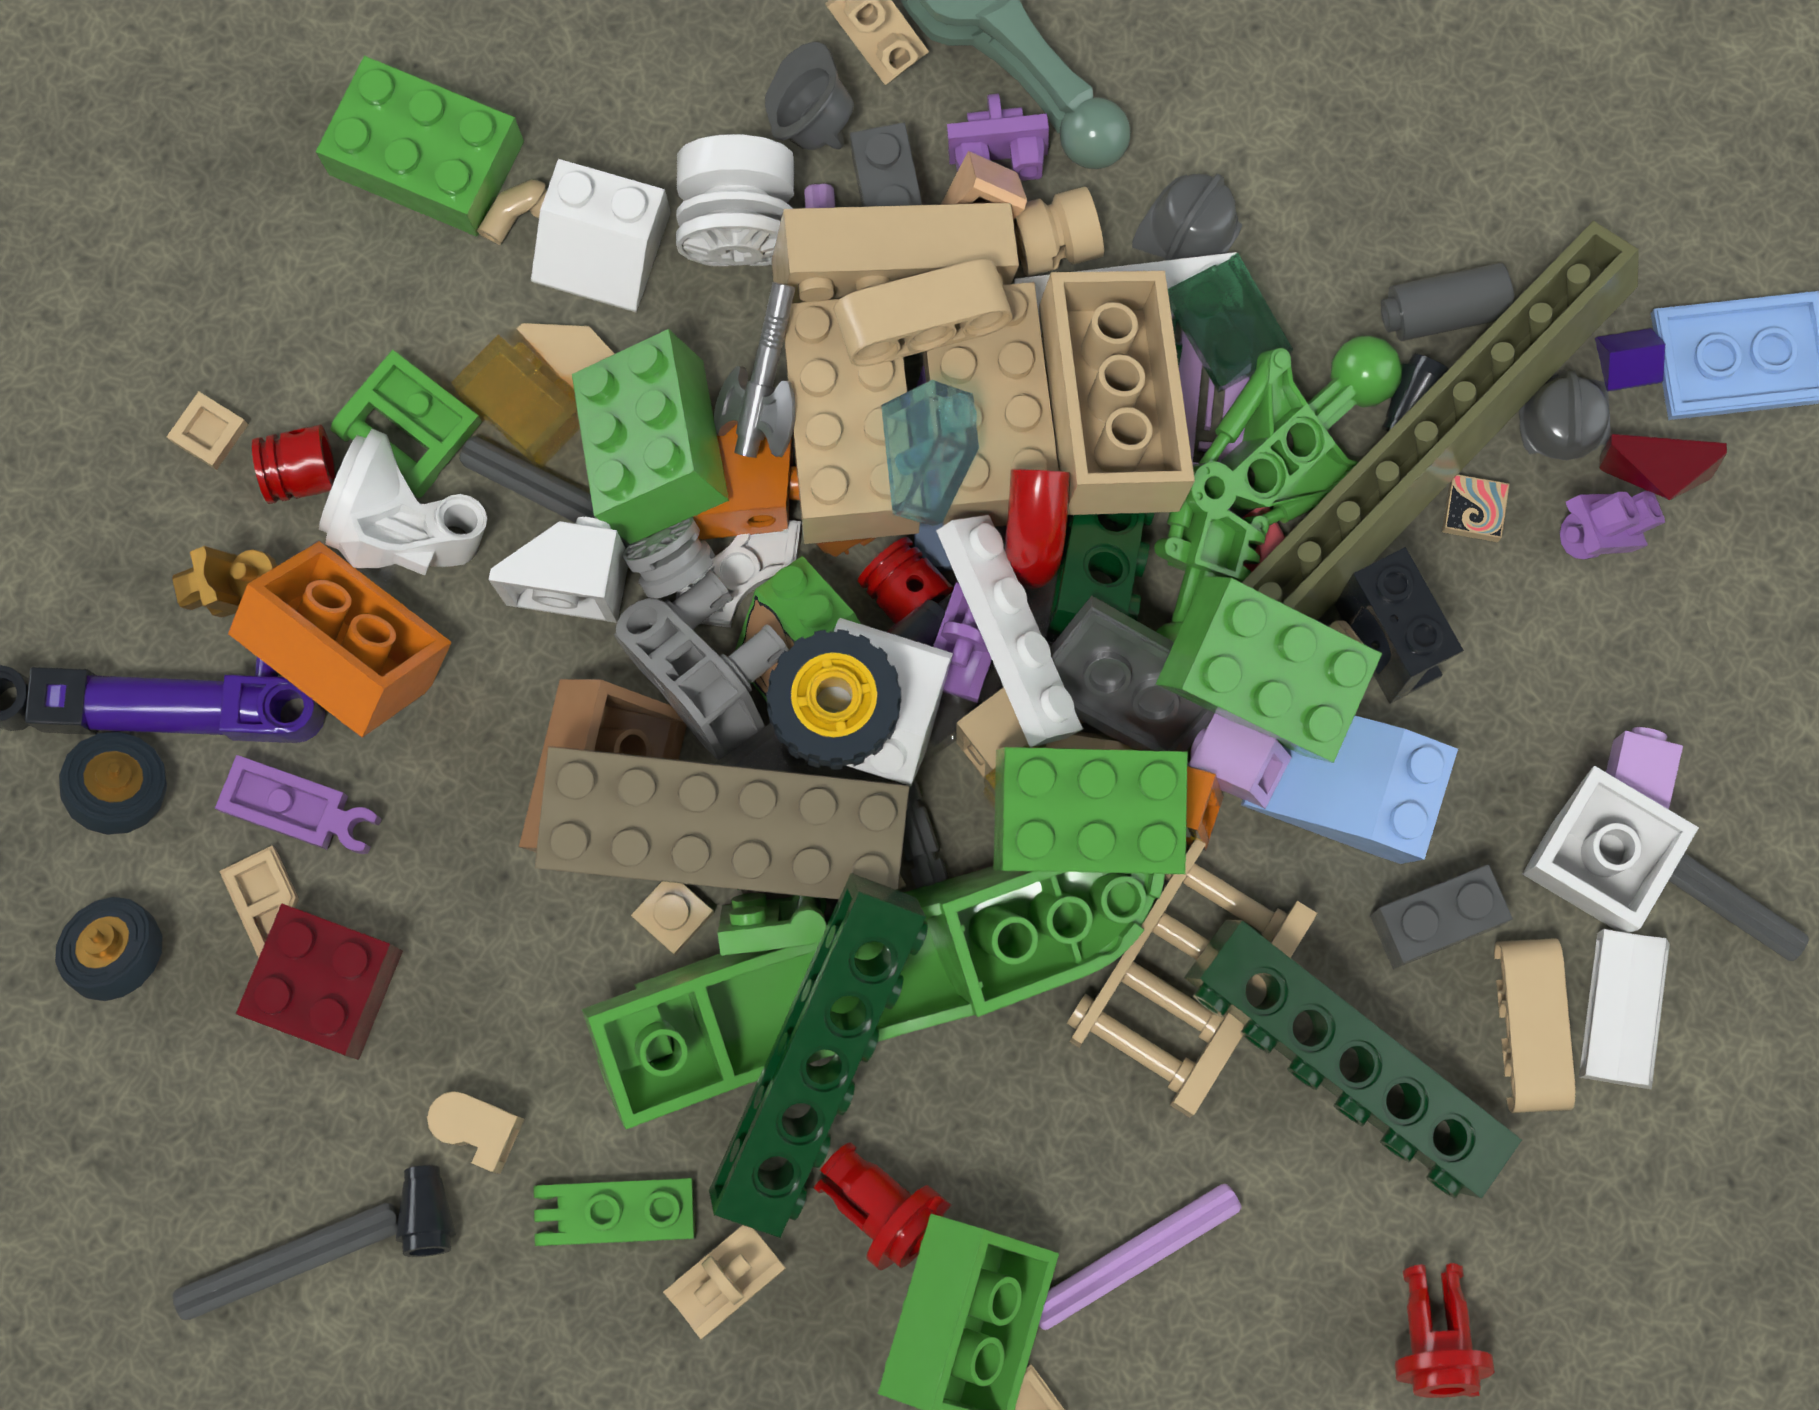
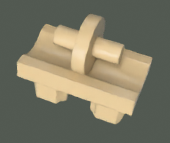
M829 0L825 3L885 85L929 52L892 0Z
M742 1225L663 1292L684 1316L699 1338L703 1339L783 1272L786 1267L755 1229Z

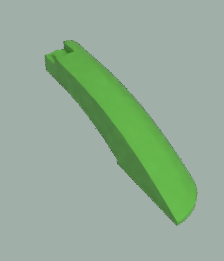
M994 866L940 881L927 887L924 886L904 892L917 898L926 916L925 921L928 923V930L920 951L915 956L909 954L900 973L903 975V986L896 1004L892 1009H884L876 1026L879 1029L878 1042L973 1015L979 1017L1101 970L1124 954L1143 933L1144 929L1141 926L1147 918L1155 898L1160 899L1165 874L994 870ZM831 916L825 917L826 927L829 923ZM820 941L806 946L724 956L717 954L634 985L635 990L581 1009L598 1057L597 1062L604 1082L624 1128H632L758 1081ZM880 942L865 943L857 950L855 957L860 960L873 959L882 951L884 944ZM854 996L841 997L832 1005L831 1011L836 1013L849 1012L856 1007L859 998ZM830 1050L817 1051L809 1057L807 1063L833 1056L835 1052Z

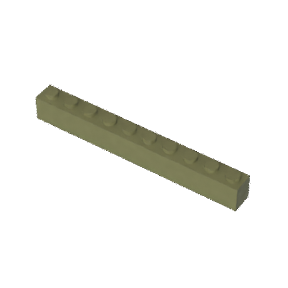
M1592 221L1242 583L1317 621L1339 598L1353 573L1371 565L1638 287L1639 249L1597 222Z

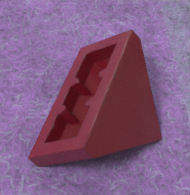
M1611 434L1600 456L1599 468L1602 472L1672 500L1714 476L1727 454V443Z

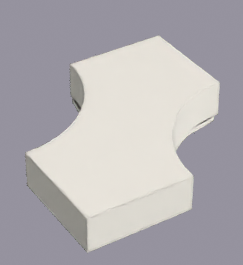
M789 520L788 529H783L784 531L737 535L725 550L711 558L713 564L708 571H712L728 589V593L733 597V600L723 605L701 624L731 627L734 614L742 600L751 591L773 577L780 569L787 567L797 560L801 521ZM706 573L687 587L677 591L676 599L705 577Z

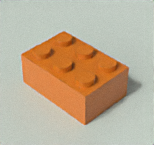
M320 541L248 583L228 632L232 638L362 738L428 691L452 643Z

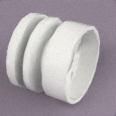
M743 134L715 135L699 138L684 145L677 153V191L679 197L684 200L677 208L676 215L679 225L676 231L678 253L691 261L708 266L771 265L783 209H793L787 204L794 196L793 152L776 141Z

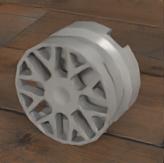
M692 517L629 544L625 549L622 557L632 572L640 573L639 584L648 598L657 599L680 591L695 582L712 566L713 561L711 558L715 557V554L706 541L698 539L700 529Z

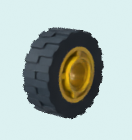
M825 629L814 632V635L811 637H801L793 642L794 646L787 652L784 650L777 659L778 665L775 670H771L768 679V714L770 724L772 723L775 735L780 743H784L788 747L789 753L797 759L801 757L807 760L808 765L817 768L820 765L830 766L831 770L842 769V766L850 764L857 766L864 763L865 758L872 754L875 756L883 749V744L886 740L891 739L899 719L901 706V687H899L898 673L895 666H891L888 662V655L881 647L876 648L872 645L869 638L861 634L859 637L849 634V630L837 629V632H826ZM828 687H840L848 692L852 701L845 710L838 713H830L819 706L817 703L818 695Z

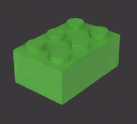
M364 56L316 153L330 176L469 234L478 236L477 229L496 200L524 140L515 117Z
M667 329L572 374L593 513L597 519L607 522L612 530H617L620 537L629 544H632L729 501L704 362L672 331Z
M1204 576L1156 685L1228 720L1276 738L1282 746L1300 755L1334 763L1382 653L1233 578Z
M1020 747L997 749L994 870L1186 874L1187 752Z
M930 1214L907 1296L903 1302L902 1313L892 1347L885 1363V1370L878 1394L921 1410H1015L1059 1253L979 1227Z

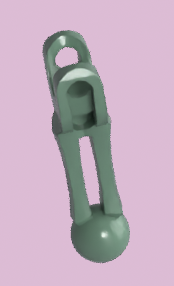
M901 0L908 14L931 40L949 46L972 45L1014 77L1047 114L1057 133H1060V141L1065 154L1075 164L1087 169H1102L1116 163L1124 155L1131 136L1130 123L1125 112L1111 100L1093 97V88L1072 72L1045 42L1029 19L1020 0Z

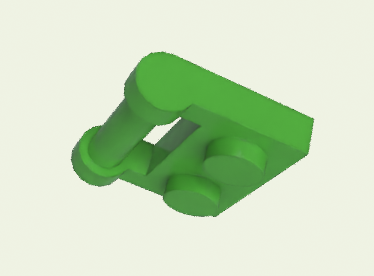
M392 349L337 414L330 429L345 442L350 439L353 441L356 435L366 438L371 429H373L365 422L366 417L373 409L382 414L428 450L417 463L390 442L401 474L413 495L420 498L436 481L442 469L469 439L482 421L479 415Z
M747 893L733 897L731 899L732 904L722 905L717 932L720 956L806 946L819 942L826 929L824 912L826 910L827 898L793 895L787 898L767 900L765 893Z

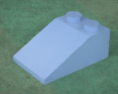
M1354 716L1334 763L1305 757L1284 747L1291 756V759L1266 809L1243 799L1241 802V806L1393 862L1404 864L1425 860L1458 749L1401 727Z

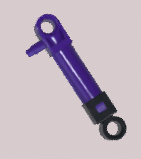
M256 657L255 676L225 675L224 681L96 676L89 670L31 668L28 679L12 668L0 666V697L10 688H16L17 693L15 703L11 708L0 712V729L9 732L23 731L31 726L39 732L47 734L96 735V730L225 735L232 741L299 743L316 736L323 727L326 717L325 709L284 677H278V672L258 657ZM292 699H303L304 708L300 717L293 722L282 723L280 714L283 706Z

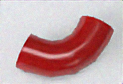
M1011 469L1004 550L1017 580L1023 588L1036 589L1043 587L1051 582L1060 568L1067 526L1070 472Z

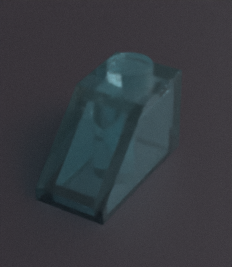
M930 380L882 404L881 408L893 515L936 526L943 522L976 456L979 442L976 425L977 413L973 394L935 380Z

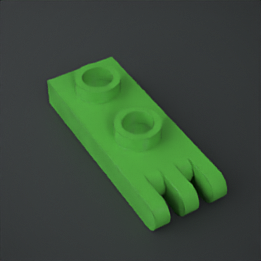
M693 1178L534 1186V1198L548 1200L557 1197L558 1209L534 1210V1222L558 1221V1233L544 1231L534 1234L535 1246L695 1239Z

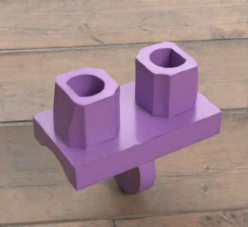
M999 94L987 95L988 111L967 113L968 122L947 124L950 165L956 164L957 171L967 152L970 151L988 160L1011 158L1012 170L1018 173L1020 181L1040 179L1042 177L1044 155H1048L1049 126L1047 114L1023 116L1022 107L1001 109Z
M1643 491L1633 497L1629 496L1627 492L1581 494L1566 501L1571 514L1565 518L1561 525L1560 539L1565 551L1578 559H1591L1598 557L1600 554L1630 553L1648 546L1643 533L1665 523V518L1655 494L1649 491Z
M956 583L934 647L953 653L943 692L977 703L992 658L959 583Z

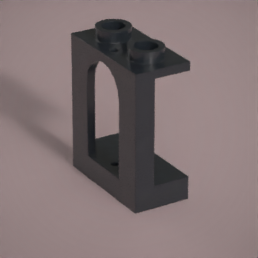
M1406 547L1353 573L1335 603V607L1343 621L1350 625L1364 645L1374 649L1372 643L1378 645V649L1374 650L1382 653L1373 675L1389 704L1440 679L1443 674L1438 664L1464 651Z

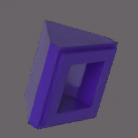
M1651 328L1595 338L1603 378L1608 392L1663 382L1666 344Z

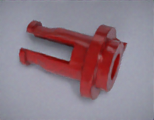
M851 1142L846 1143L822 1166L820 1171L827 1175V1177L820 1179L813 1188L819 1194L825 1192L829 1195L839 1211L873 1240L866 1257L878 1270H884L893 1263L900 1268L906 1267L919 1255L921 1241L925 1235L930 1214L943 1217L951 1204L929 1185L923 1186L915 1193L910 1194L878 1165L866 1161L855 1152L857 1147Z
M1446 1264V1272L1441 1273L1447 1331L1433 1332L1425 1265H1415L1403 1271L1404 1281L1409 1283L1410 1291L1407 1313L1412 1355L1400 1358L1394 1363L1395 1374L1398 1382L1413 1384V1393L1419 1397L1446 1398L1463 1395L1476 1397L1479 1396V1390H1481L1480 1381L1495 1373L1493 1355L1488 1352L1473 1350L1468 1307L1460 1287V1278L1464 1276L1463 1267L1459 1264Z

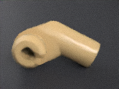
M531 179L501 192L489 209L477 232L492 242L501 245L519 215L530 211L536 218H539L540 209L547 192L545 183Z

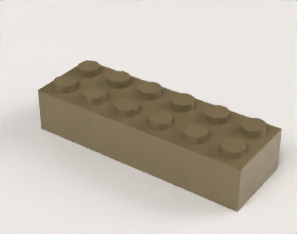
M548 746L535 868L829 899L840 898L850 873L898 891L909 786L881 781Z

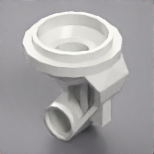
M371 429L366 438L356 435L351 443L329 493L320 520L319 530L327 533L325 544L338 549L353 568H381L397 564L426 575L429 566H458L471 561L477 553L486 527L487 515L479 501L471 496L462 494L450 495L440 501L420 504L398 468L387 434ZM447 527H459L467 534H456Z

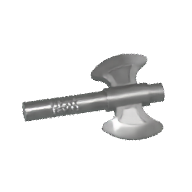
M777 282L772 283L751 380L748 381V373L745 367L736 366L725 380L716 401L714 423L717 436H724L738 424L736 429L738 438L734 453L757 458L760 441L764 440L766 436L771 453L774 456L782 457L792 437L795 423V397L790 381H781L776 389L773 387L784 340L783 337L785 336L787 320L795 292V287Z

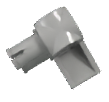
M708 571L705 577L672 603L667 599L663 602L659 598H648L629 606L621 614L616 624L614 637L635 665L660 690L693 735L721 763L765 727L749 694L752 691L750 684L775 665L784 650L787 652L789 649L768 624H765L762 630L728 657L724 654L719 656L693 629L723 605L731 602L733 597L728 593V589L712 571Z

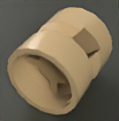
M1086 186L1055 194L1052 204L1049 205L1041 199L1028 201L1025 210L1013 220L1016 247L1023 271L1027 277L1058 269L1060 260L1066 258L1071 264H1078L1104 256V243L1098 214L1092 196Z

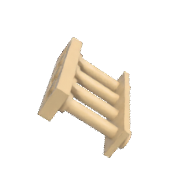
M1195 839L1188 852L1186 851V874H1165L1164 879L1169 882L1163 890L1160 899L1157 900L1141 926L1144 929L1143 933L1123 954L1097 998L1093 999L1085 994L1067 1022L1068 1025L1076 1029L1069 1042L1080 1048L1088 1033L1092 1032L1170 1082L1168 1088L1177 1093L1170 1106L1189 1118L1195 1115L1242 1038L1240 1032L1245 1025L1228 1012H1226L1224 1017L1214 1014L1199 1002L1133 962L1151 932L1196 960L1209 944L1210 940L1164 912L1182 883L1262 932L1261 935L1290 958L1318 914L1299 901L1290 908L1288 913L1279 908L1274 913L1195 864V861L1206 845L1198 839ZM1258 974L1249 979L1245 990L1247 1000L1253 1007H1257L1263 1002L1267 991L1264 980ZM1120 982H1123L1201 1032L1198 1037L1207 1042V1045L1196 1063L1187 1057L1183 1062L1103 1012Z

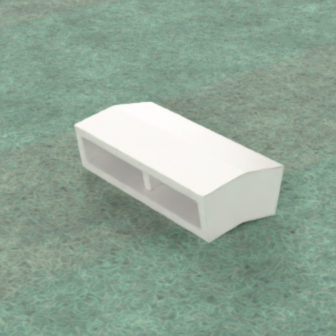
M1607 929L1597 933L1579 1071L1580 1078L1652 1089L1670 946L1667 938L1636 935Z

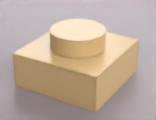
M662 881L631 916L676 956L714 914V911L683 883Z

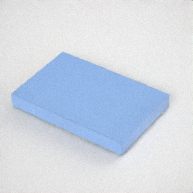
M1819 291L1657 308L1651 312L1653 331L1666 344L1662 385L1668 420L1819 404Z

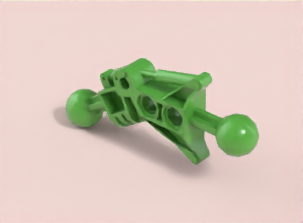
M1357 336L1340 346L1332 359L1331 382L1308 403L1293 382L1289 352L1286 349L1277 348L1260 353L1255 372L1216 428L1217 437L1199 464H1193L1195 482L1180 511L1169 513L1167 524L1170 525L1168 537L1158 539L1155 543L1154 550L1157 556L1167 560V565L1185 571L1172 621L1161 626L1155 632L1175 642L1204 576L1233 578L1242 583L1252 573L1244 567V564L1260 563V556L1249 545L1265 544V536L1270 525L1278 521L1286 523L1314 509L1357 465V461L1346 457L1327 430L1354 405L1363 408L1375 407L1391 398L1401 383L1402 363L1396 349L1386 340L1373 336ZM1245 428L1242 442L1220 462H1216L1227 444L1235 443ZM1288 431L1293 438L1294 446L1292 452L1287 446L1286 437ZM1249 466L1255 474L1253 489L1250 487L1247 478ZM1274 506L1273 510L1261 516L1246 517L1244 519L1228 510L1230 507L1244 510Z

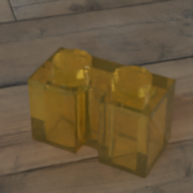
M498 334L451 383L459 397L488 424L498 430L508 442L536 467L541 469L580 429L575 392L562 378L559 377L552 383L539 371V368L543 365L542 362L522 342L518 341L512 347Z

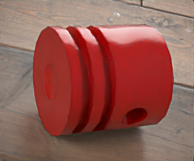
M321 424L280 433V439L276 434L266 436V442L262 437L252 439L254 469L261 493L268 504L278 502V497L282 502L288 501L292 498V494L298 499L331 491L336 478L331 445L327 433Z
M908 537L897 540L883 550L864 569L857 580L863 589L868 588L867 593L872 599L878 598L876 601L877 605L894 624L917 607H920L927 599L936 602L940 606L943 605L954 589L927 557L921 558L923 554L917 547L912 548L913 542Z

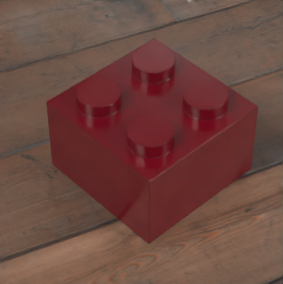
M281 903L236 1015L359 1060L403 950L390 943Z

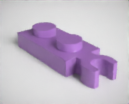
M236 755L215 806L216 810L325 850H327L332 836L336 835L346 848L358 854H368L371 847L354 839V827L362 821L379 826L382 820L373 811L363 807L343 811L348 798L343 792Z

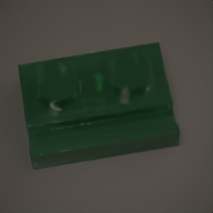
M1238 253L1231 256L1229 260L1217 266L1215 264L1168 288L1170 309L1218 393L1252 376L1256 370L1257 359L1260 353L1283 348L1291 355L1293 351L1292 346Z

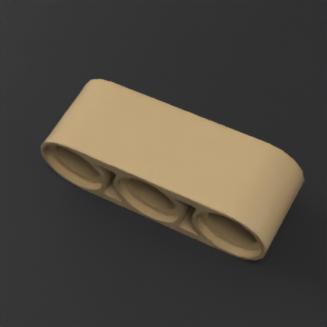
M989 259L972 260L858 290L842 297L833 308L849 359L856 366L876 365L985 336L1004 328L1013 318L995 263Z
M1556 938L1497 941L1494 949V959H1500L1502 980H1496L1499 1017L1506 1018L1507 1038L1501 1039L1505 1077L1511 1076L1512 1098H1507L1508 1108L1512 1113L1572 1110L1575 1103V1077L1561 944Z

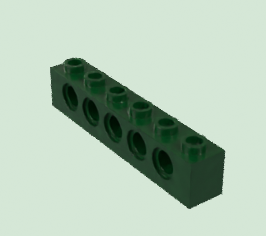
M1172 318L1173 331L1175 337L1177 319ZM1175 342L1179 366L1182 343ZM1155 513L1067 516L1065 544L1056 577L1047 628L1048 633L1060 635L1091 596L1137 621L1141 595L1133 594L1132 589L1134 577L1143 576L1149 554V543L1141 542L1143 525L1150 526ZM1099 520L1112 521L1118 525L1121 531H1109L1099 523ZM1089 572H1103L1110 577L1113 583H1100Z
M850 873L709 1188L715 1216L781 1238L788 1220H796L799 1217L807 1196L805 1183L812 1167L820 1168L828 1154L831 1143V1135L828 1132L836 1114L844 1115L851 1104L855 1090V1082L852 1079L860 1062H868L875 1051L879 1038V1029L876 1026L885 1008L892 1009L900 996L903 986V975L900 973L909 954L915 956L920 951L926 938L928 923L925 921L926 916L916 897ZM880 942L884 944L882 951L873 959L860 960L855 957L857 950L865 943ZM854 996L859 998L856 1007L849 1012L836 1013L831 1011L832 1005L841 997ZM830 1050L835 1052L832 1060L825 1065L812 1066L807 1063L809 1057L817 1051ZM803 1103L811 1106L810 1110L800 1118L792 1119L783 1116L784 1112L794 1104ZM783 1157L787 1159L785 1164L779 1169L768 1171L760 1168V1165L768 1158Z
M1225 920L1184 977L1198 988L1193 996L1199 1003L1220 1017H1224L1226 1012L1234 1016L1245 1025L1240 1032L1244 1038L1268 1054L1275 1048L1291 1061L1287 1070L1295 1078L1314 1090H1317L1320 1085L1325 1087L1338 1098L1333 1106L1340 1113L1360 1126H1364L1367 1121L1384 1133L1380 1143L1386 1149L1410 1163L1413 1157L1430 1169L1426 1179L1452 1198L1456 1199L1459 1193L1482 1199L1522 1141L1521 1138L1242 920ZM1258 974L1264 980L1267 991L1263 1002L1257 1007H1253L1247 1000L1245 990L1249 979ZM1305 1011L1312 1020L1313 1029L1310 1037L1305 1042L1299 1043L1293 1034V1022L1299 1013ZM1352 1048L1358 1056L1359 1065L1356 1073L1351 1078L1346 1079L1340 1071V1058L1347 1049ZM1398 1084L1404 1092L1405 1099L1401 1110L1392 1115L1387 1108L1386 1098L1389 1090ZM1445 1121L1450 1129V1139L1448 1144L1438 1151L1433 1143V1132L1440 1122Z

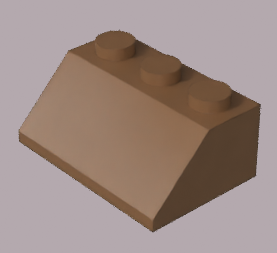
M560 679L519 847L533 852L537 851L548 746L679 760L687 725L673 707L604 680Z

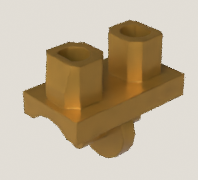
M207 546L190 551L193 567L174 574L172 577L177 602L180 608L194 610L202 606L207 607L213 616L221 618L236 614L247 584L277 566L275 559L268 553L254 549L244 551L239 555Z

